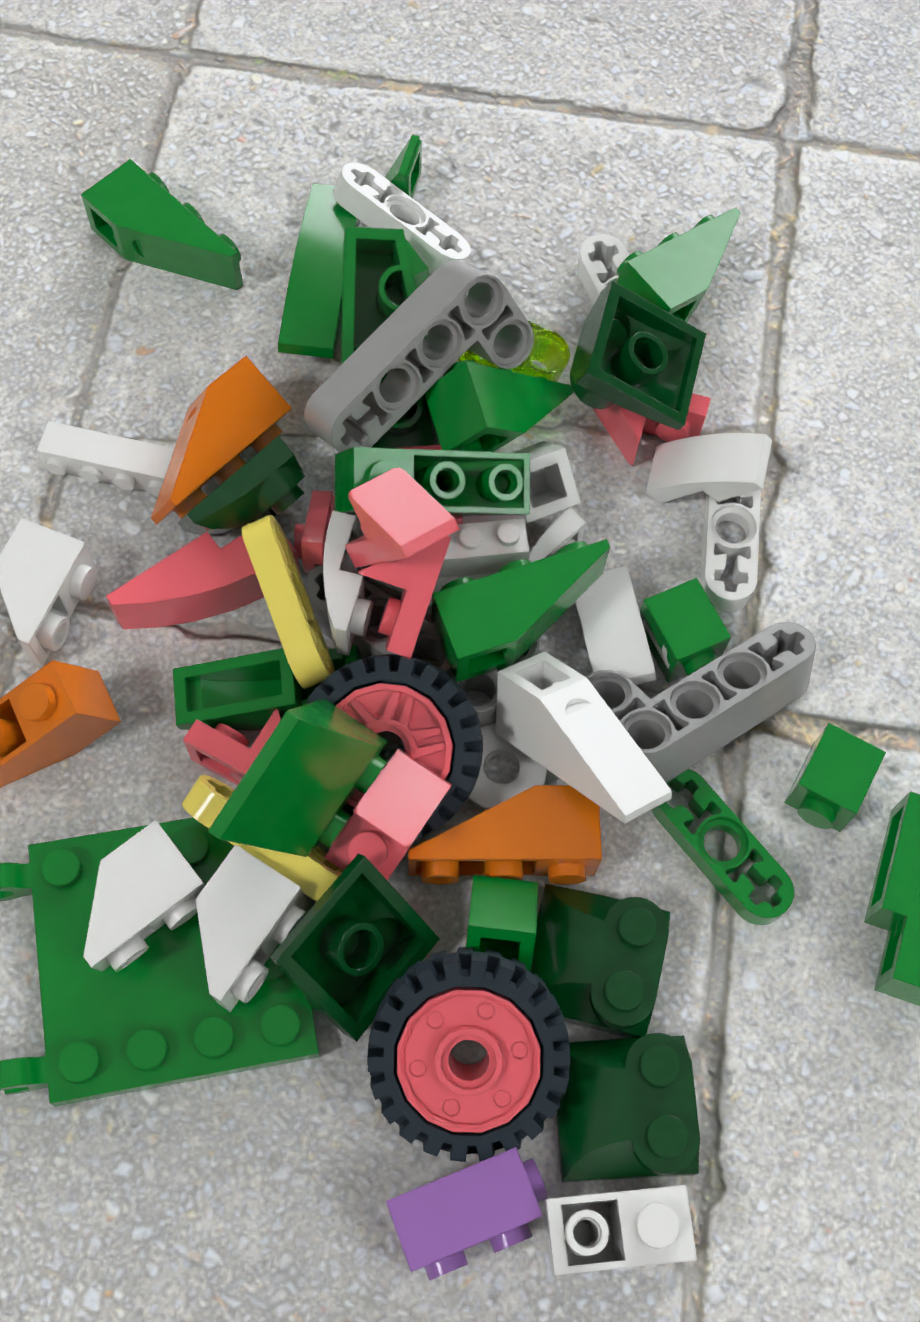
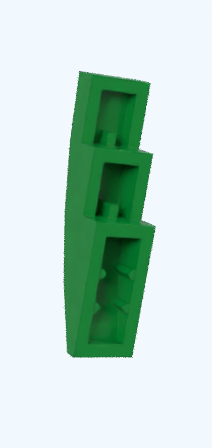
M312 184L292 263L278 339V353L324 358L334 357L342 327L344 227H359L360 220L337 203L333 196V185Z

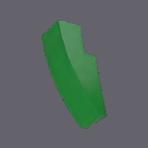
M356 644L352 645L349 656L337 653L336 648L328 649L335 671L351 662L364 658ZM283 648L174 668L173 684L176 726L180 730H190L197 719L214 729L219 723L225 724L234 730L263 729L276 709L279 711L280 719H282L288 710L306 705L310 700L309 696L321 683L304 689L295 678Z
M910 791L891 810L864 923L888 931L874 990L920 1006V794Z

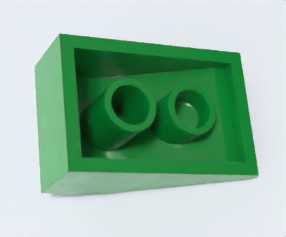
M325 698L288 710L208 829V832L219 840L307 857L320 843L330 849L352 817L342 810L356 789L365 794L388 762L379 757V754L388 741Z

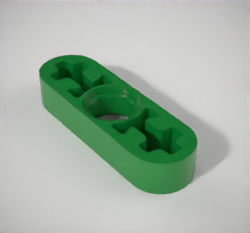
M687 769L666 783L668 787H671L677 793L682 792L684 789L691 792L692 798L688 806L698 819H700L705 810L709 811L712 816L705 819L699 825L695 834H692L687 829L695 817L682 804L672 808L667 802H664L651 809L655 818L741 918L755 925H768L778 920L789 909L794 898V886L789 875L700 774ZM714 830H721L730 834L737 845L736 857L729 861H718L712 858L705 850L704 836ZM747 857L754 864L746 874L759 887L767 882L773 886L775 893L771 896L770 900L775 907H772L766 901L758 905L751 901L749 896L755 888L744 873L740 875L736 882H733L728 876L736 872Z

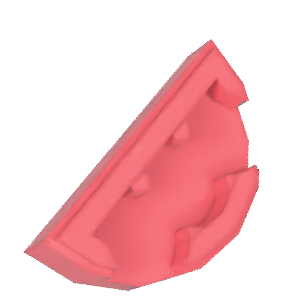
M313 490L305 524L295 525L294 548L297 550L298 559H302L303 572L305 574H309L317 565H323L327 529L332 510L335 511V495H333V491Z

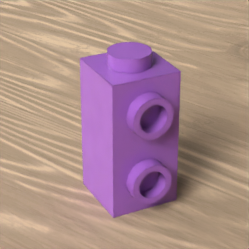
M515 1147L387 1200L386 1204L411 1273L424 1267L430 1281L468 1265L463 1250L490 1240L493 1251L496 1253L533 1237L528 1223L543 1216L538 1202L548 1199V1195L533 1158L522 1162Z

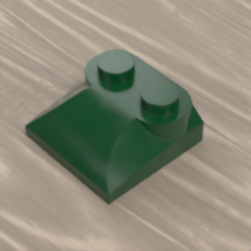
M612 281L600 292L584 321L570 370L571 387L576 396L591 408L606 409L613 404H617L636 414L679 430L685 426L706 333Z
M277 436L189 511L178 524L188 533L202 535L208 532L209 535H216L241 528L262 513L266 516H278L305 493L298 483L306 475L293 452Z
M358 853L270 958L303 992L307 1002L313 1009L325 1015L344 1035L357 1042L372 1024L379 1005L391 985L397 978L400 979L410 966L419 960L422 962L440 938L366 856Z
M545 884L537 917L531 973L533 975L536 973L545 982L549 992L554 995L565 1022L627 1038H641L647 1034L656 1002L669 936L670 912L660 909L652 901L641 897H628L621 900Z
M651 1033L641 1038L570 1042L569 1081L565 1094H561L560 1107L556 1112L561 1183L694 1176L699 1174L700 1132L692 1061L684 1035L670 1036L663 1033Z

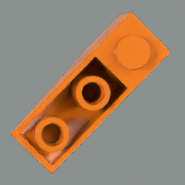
M247 356L243 357L209 384L188 407L151 516L152 521L156 525L173 511L182 519L207 497L201 489L203 485L212 478L221 485L246 464L239 456L250 446L256 453H259L283 432L276 423L292 408Z
M52 660L0 698V788L77 754L121 723L99 671Z
M535 785L408 850L409 876H421L423 883L432 885L454 884L459 882V876L473 875L523 880V876H548V881L553 884L571 885L586 881V876H595L602 860L600 806L570 785Z

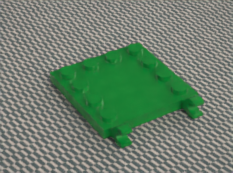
M193 817L159 823L205 886L234 847L228 841L219 840L208 832L209 828ZM148 825L28 845L29 863H0V901L32 895L46 1055L0 1061V1091L4 1090L5 1095L48 1088L49 1103L56 1107L319 1058L313 1010L303 992L270 957L264 964L269 969L267 977L250 1001L244 1003L239 1000L231 1012L220 1006L209 994L198 912L173 930H170L166 923L144 939L149 946L148 950L122 970L115 972L111 965L104 971L90 967L83 955L100 861Z

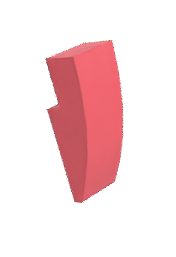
M206 532L106 595V598L117 622L123 629L158 628L199 621L236 610L264 598L246 549L243 536H239L220 548L209 533ZM287 539L300 573L297 550Z

